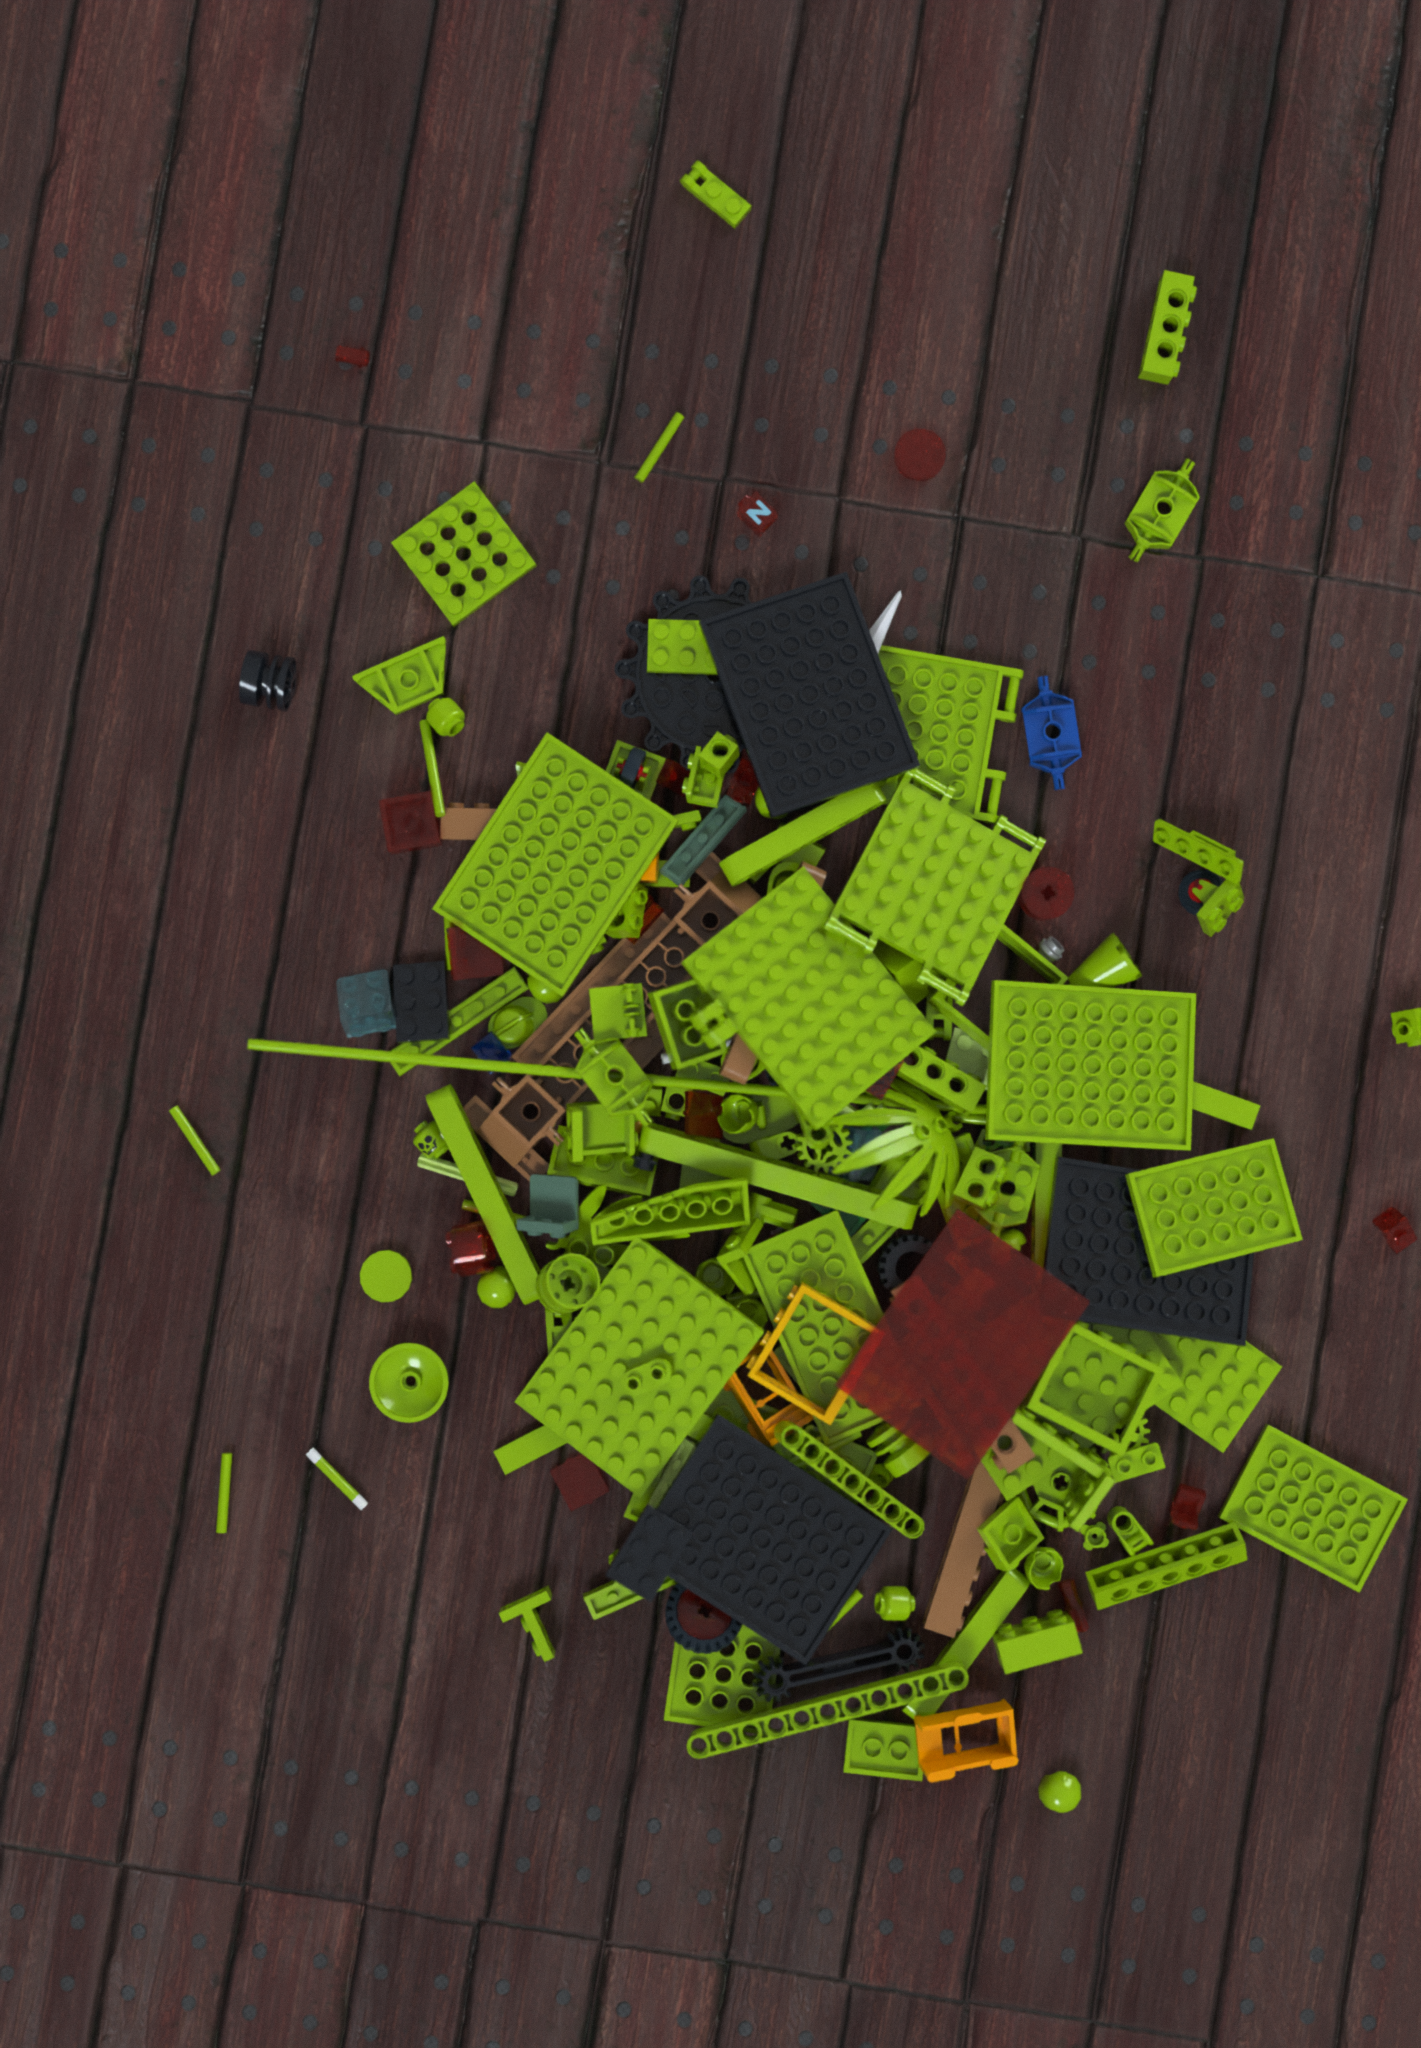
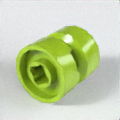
M717 998L701 1006L688 1017L694 1028L702 1031L701 1038L709 1049L723 1043L738 1031L731 1018L724 1017L725 1009ZM715 1017L717 1021L708 1027L706 1022Z

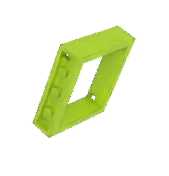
M1003 925L997 937L998 940L1045 977L1051 984L1063 985L1069 977L1007 926ZM948 978L943 980L954 987L957 984ZM936 989L927 1002L989 1052V1036L944 1000L947 995Z
M1065 1320L1023 1406L1123 1457L1165 1369L1159 1367L1160 1361L1146 1355L1143 1359L1135 1355L1137 1349L1123 1342L1121 1346L1112 1343L1113 1337L1098 1330L1097 1334L1088 1331L1089 1325L1082 1321L1074 1320L1071 1322ZM1073 1332L1152 1372L1118 1442L1039 1402Z

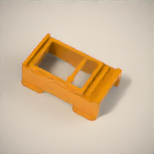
M763 1337L757 1341L740 1365L750 1360L754 1353L757 1355L764 1347L760 1345ZM772 1349L766 1361L777 1381L798 1392ZM735 1372L723 1387L725 1391H732L748 1418L747 1430L750 1435L767 1447H772L778 1443L774 1436V1429L780 1421L789 1420L801 1428L814 1419L812 1414L791 1402L771 1417L763 1420L757 1408H762L766 1402L778 1394L774 1392L763 1400H758L754 1405ZM789 1429L785 1433L784 1438L792 1434L794 1430Z
M1001 1699L999 1702L922 1717L921 1715L914 1716L918 1766L929 1782L952 1779L955 1776V1771L990 1765L992 1769L997 1770L1018 1764L1014 1712L1005 1699ZM996 1718L998 1744L960 1751L962 1745L959 1740L958 1726ZM954 1726V1749L956 1752L943 1755L941 1729Z

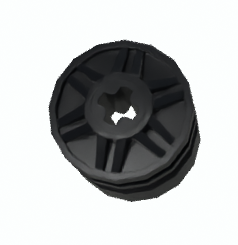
M249 650L244 658L239 683L240 703L260 707L266 696V703L269 709L273 710L277 705L279 711L286 712L291 705L296 690V659L287 656L283 661V657L277 654L270 665L268 653Z

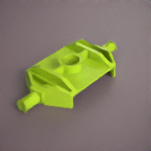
M1185 459L1182 467L1177 472L1167 470L1155 471L1124 524L1136 541V546L1129 555L1131 560L1136 555L1134 561L1139 562L1147 548L1170 549L1200 498L1196 487L1188 479L1189 473L1195 466V463L1192 461L1186 469L1190 459ZM1159 502L1168 503L1170 513L1165 515L1159 513L1157 504Z
M583 1028L577 1031L574 1036L581 1043L584 1051L574 1072H578L609 1113L608 1117L633 1114L644 1128L651 1124L653 1120L644 1110V1103L653 1084L618 1038H607L595 1041L589 1038ZM612 1069L618 1070L622 1075V1080L619 1083L611 1082L608 1078V1071Z
M1014 1141L1012 1147L990 1152L1005 1159L1008 1172L1002 1183L998 1182L994 1190L997 1192L992 1206L987 1205L985 1211L974 1207L990 1223L991 1229L987 1243L998 1245L1001 1230L1025 1224L1027 1221L1041 1167L1025 1153V1142ZM987 1163L985 1174L993 1172L995 1165ZM1007 1181L1015 1184V1192L1010 1196H1005L1001 1192L1002 1184ZM980 1187L978 1197H980L984 1192V1189L982 1187Z

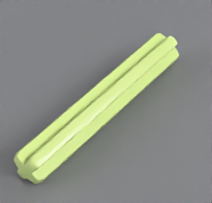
M420 1154L417 1162L418 1167L464 1181L456 1163L441 1158L436 1159L435 1157L429 1159ZM496 1176L503 1193L515 1196L518 1183Z

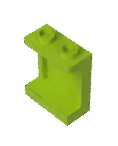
M600 1101L566 1104L568 1156L572 1162H582L583 1156L616 1152H627L629 1156H635V1147H638L639 1143L638 1134L635 1131V1122H638V1118L633 1114L609 1118V1113Z

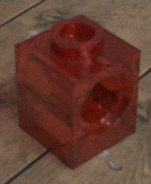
M742 758L726 795L731 796L736 802L750 805L759 784L750 761ZM746 781L750 786H743L740 782Z

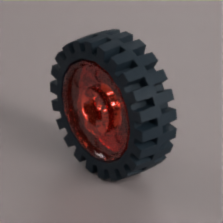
M680 1583L675 1585L667 1599L665 1618L669 1633L679 1645H682L688 1651L691 1650L697 1654H711V1652L721 1651L724 1647L726 1648L730 1645L741 1629L742 1624ZM702 1607H705L706 1611H711L708 1618H704L703 1614L698 1615Z

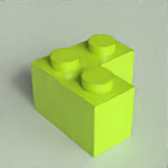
M878 940L872 952L916 1005L929 995L927 983L921 984L916 981L917 975L923 966L922 963L887 943Z

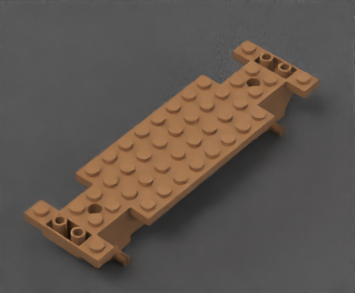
M711 852L695 871L706 882L703 888L692 894L681 883L674 890V893L682 898L685 903L682 910L671 921L657 906L653 905L643 916L640 938H622L511 1057L517 1063L576 1068L584 1050L574 1034L583 1028L591 1040L594 1039L589 989L642 983L647 1036L619 1040L643 1070L664 1048L647 993L691 979L692 976L681 962L759 902L762 897L745 881L732 887L719 865L722 860ZM712 914L717 917L718 923L714 928L704 926L703 918L706 915ZM527 1074L518 1084L509 1087L500 1077L492 1083V1086L503 1095L500 1103L494 1110L487 1106L477 1095L463 1109L476 1133L530 1182L531 1175L536 1173L545 1174L549 1167V1163L533 1148L545 1136L556 1144L557 1147L561 1143L554 1135L561 1142L565 1139L554 1127L566 1114V1104L599 1100L583 1079ZM529 1104H534L538 1108V1115L534 1119H528L524 1114V1109Z

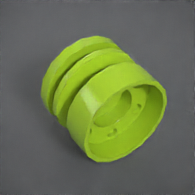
M569 1253L552 1260L540 1270L536 1278L535 1290L538 1300L546 1309L557 1314H568L587 1306L595 1299L600 1288V1276L596 1266L590 1259L581 1254ZM562 1281H565V1286L569 1287L565 1291L563 1290L564 1286L560 1284Z
M911 1410L881 1422L866 1440L870 1448L879 1445L874 1451L877 1456L889 1451L890 1454L883 1464L894 1478L902 1476L918 1465L937 1445L926 1429L915 1434L913 1433L920 1421L917 1418L909 1420L913 1415Z

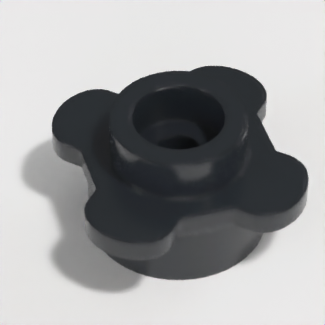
M642 1152L638 1153V1157L632 1155V1159H634L632 1167L653 1172L654 1165H657L658 1162L653 1161L654 1156Z

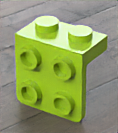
M758 1217L750 1220V1225L734 1227L716 1257L720 1265L727 1271L737 1287L746 1296L752 1294L756 1286L743 1257L747 1255L763 1227Z

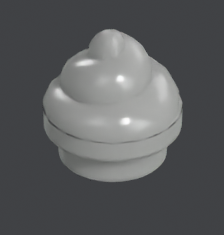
M1049 936L1039 943L1038 953L1049 962L1058 961L1062 958L1061 954L1065 951L1064 947L1054 937Z

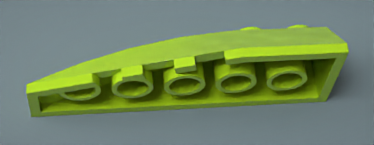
M747 1177L693 1184L590 1220L592 1245L630 1241L636 1237L646 1239L750 1225Z

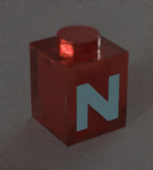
M757 492L752 496L747 494L737 505L739 507L737 516L758 537L778 518V513Z

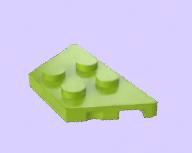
M442 636L352 676L353 680L395 715L444 695L446 639Z

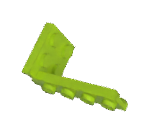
M1014 1404L1010 1410L1014 1424L1086 1470L1079 1480L1080 1485L1074 1492L1071 1491L1066 1496L1063 1503L1069 1526L1079 1532L1116 1482L1111 1477L1113 1473L1108 1468L1109 1463L1094 1451L1089 1449L1087 1452L1079 1447L1080 1443L1069 1435L1064 1437L1059 1434L1058 1429L1050 1422L1045 1421L1042 1423L1036 1419V1414L1029 1408L1023 1406L1021 1409Z

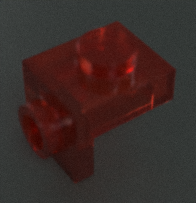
M666 759L656 782L671 792L686 797V793H682L684 778H689L690 771H687L685 767L677 762Z
M1390 1207L1372 1221L1374 1226L1384 1235L1391 1250L1396 1254L1418 1239L1407 1218L1394 1207Z
M1180 1483L1170 1507L1171 1522L1180 1528L1197 1530L1198 1515L1206 1499V1490Z

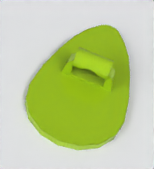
M746 1094L756 1102L758 1117L754 1127L745 1133L729 1134L722 1130L717 1120V1117L722 1112L721 1103L716 1114V1123L721 1134L726 1139L739 1144H747L767 1136H775L793 1128L799 1123L792 1101L788 1097Z

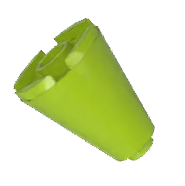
M1113 932L1069 976L1068 980L1070 983L1067 985L1115 988L1142 977V974L1137 965L1133 964L1134 962L1130 954Z

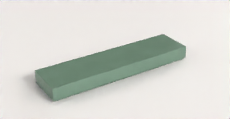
M725 794L719 801L718 808H713L663 865L660 869L661 874L678 886L681 883L684 885L747 812L746 807Z

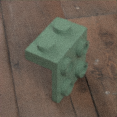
M538 1173L531 1175L530 1215L517 1220V1230L527 1231V1235L530 1236L550 1233L552 1238H564L567 1233L578 1230V1179L572 1176Z

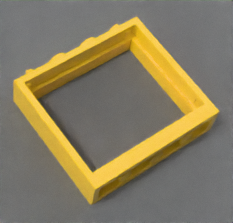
M801 1282L799 1287L794 1285L787 1296V1299L790 1300L787 1308H780L773 1322L777 1323L772 1333L767 1330L762 1338L760 1345L764 1347L759 1355L754 1353L746 1366L750 1369L748 1377L831 1426L883 1338L885 1331L811 1286ZM804 1294L870 1332L826 1409L760 1370Z

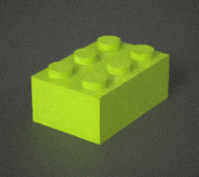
M693 978L647 993L672 1069L679 1070L728 1053L724 1042L709 1049L701 1038L702 1031L696 1030L688 1019L693 1012L711 1001ZM714 1017L710 1021L706 1022V1024L709 1027L711 1024L716 1022L717 1019Z
M1061 1609L1049 1611L1047 1616L1038 1619L1036 1616L1024 1618L1020 1624H1001L992 1636L999 1663L1005 1674L1083 1653L1075 1623L1068 1612H1062Z

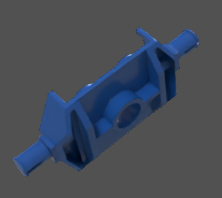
M1048 676L1037 677L1039 696L1031 700L1020 710L1024 720L1030 759L1029 766L1051 773L1054 790L1065 789L1063 779L1065 769L1082 757L1074 701L1066 696L1052 693V690L1050 691ZM1048 725L1058 727L1059 736L1057 738L1051 739L1046 735L1045 730Z

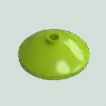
M402 1343L386 1350L374 1363L369 1378L371 1397L378 1409L387 1417L405 1423L418 1422L433 1415L443 1404L449 1387L448 1372L442 1359L430 1348L417 1343ZM408 1376H413L416 1379L415 1385L407 1383Z

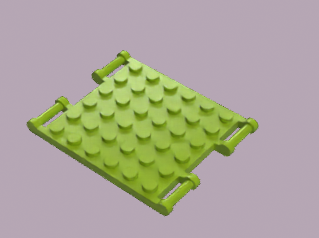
M881 645L878 655L920 763V767L917 769L946 786L950 784L956 788L948 803L950 807L975 821L995 824L999 817L997 811L1002 781L1006 779V772L987 769L995 719L1015 723L1016 699L1019 682L1023 679L1024 671L1016 668ZM1005 676L1010 679L1004 711L997 710L1002 678ZM903 774L877 782L887 798L883 805H888ZM911 778L910 784L938 800L941 799V794ZM985 778L992 779L987 813L980 812Z
M914 769L903 774L823 928L830 932L833 930L863 947V951L871 954L878 939L923 964L916 981L921 984H929L955 999V1003L963 1006L1046 839L1041 836L1035 837L1007 821L1008 818L1002 814L999 815L992 830L948 805L955 793V787L950 784L946 786L924 772ZM911 778L941 794V799L938 800L910 784ZM1001 830L1032 846L1030 852L999 835ZM841 917L869 933V938L837 921L838 918ZM931 969L961 985V990L931 974Z

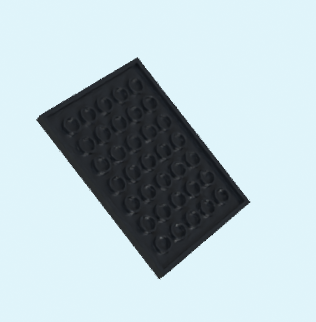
M847 571L699 621L701 632L771 819L920 767Z
M1063 1157L1055 1159L1038 1315L1235 1346L1246 1345L1254 1253L1153 1278L1125 1177L1126 1174L1141 1170Z
M719 1414L715 1415L656 1506L657 1510L694 1532L668 1576L805 1665H807L893 1530Z

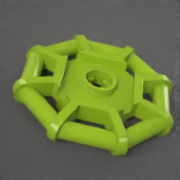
M1094 1445L1090 1446L1085 1450L1088 1452V1450L1090 1449L1095 1453L1097 1451ZM1069 1460L1033 1484L1038 1497L1034 1504H1032L1026 1489L1017 1494V1496L1021 1499L1032 1519L1055 1528L1057 1532H1063L1064 1528L1069 1527L1067 1517H1064L1063 1503L1066 1496L1071 1491L1074 1492L1080 1485L1079 1480L1084 1473V1469ZM1060 1475H1063L1067 1485L1056 1489V1483L1053 1481L1055 1477L1059 1478ZM1044 1504L1056 1509L1057 1516L1054 1517L1038 1509ZM1098 1506L1089 1518L1094 1519L1097 1516L1095 1513Z

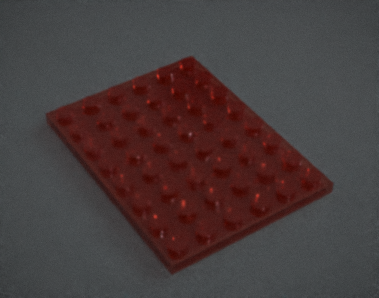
M956 1209L839 1377L835 1386L966 1479H969L1090 1301L968 1215Z

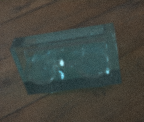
M382 969L342 977L336 981L340 1022L347 1038L361 1037L375 1032H386L396 1028L389 975L386 970Z

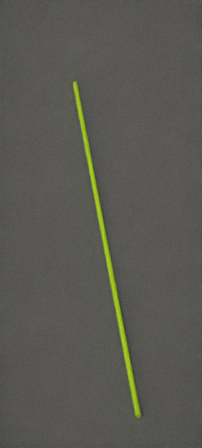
M248 1039V1049L582 1079L578 1072H574L575 1068ZM608 1071V1078L611 1082H620L622 1080L620 1072ZM645 1074L654 1086L788 1097L780 1086L750 1083L743 1085L738 1082ZM860 1094L851 1102L867 1105L871 1102L873 1105L878 1106L882 1103L889 1107H900L869 1094ZM932 1100L939 1111H955L960 1113L940 1100ZM977 1104L971 1114L986 1115L987 1105Z

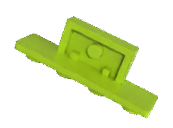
M1162 819L1155 821L1153 841L1235 884L1241 881L1243 860L1235 857L1236 851L1194 830L1187 833Z

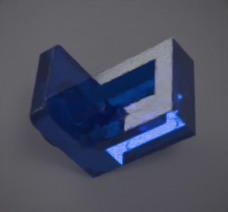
M490 1031L471 1046L474 1053L482 1060L508 1062L511 1059L512 1054L493 1031ZM487 1071V1072H488L490 1075H492L494 1072H497V1071Z

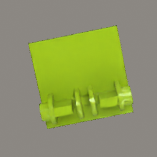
M642 983L589 989L595 1041L607 1038L623 1039L647 1036Z

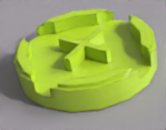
M392 1250L378 1251L370 1255L363 1263L360 1271V1284L364 1292L373 1300L379 1302H393L403 1297L410 1289L413 1280L412 1269L408 1260L402 1254Z

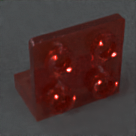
M459 927L446 928L451 980L503 975V962L500 954Z

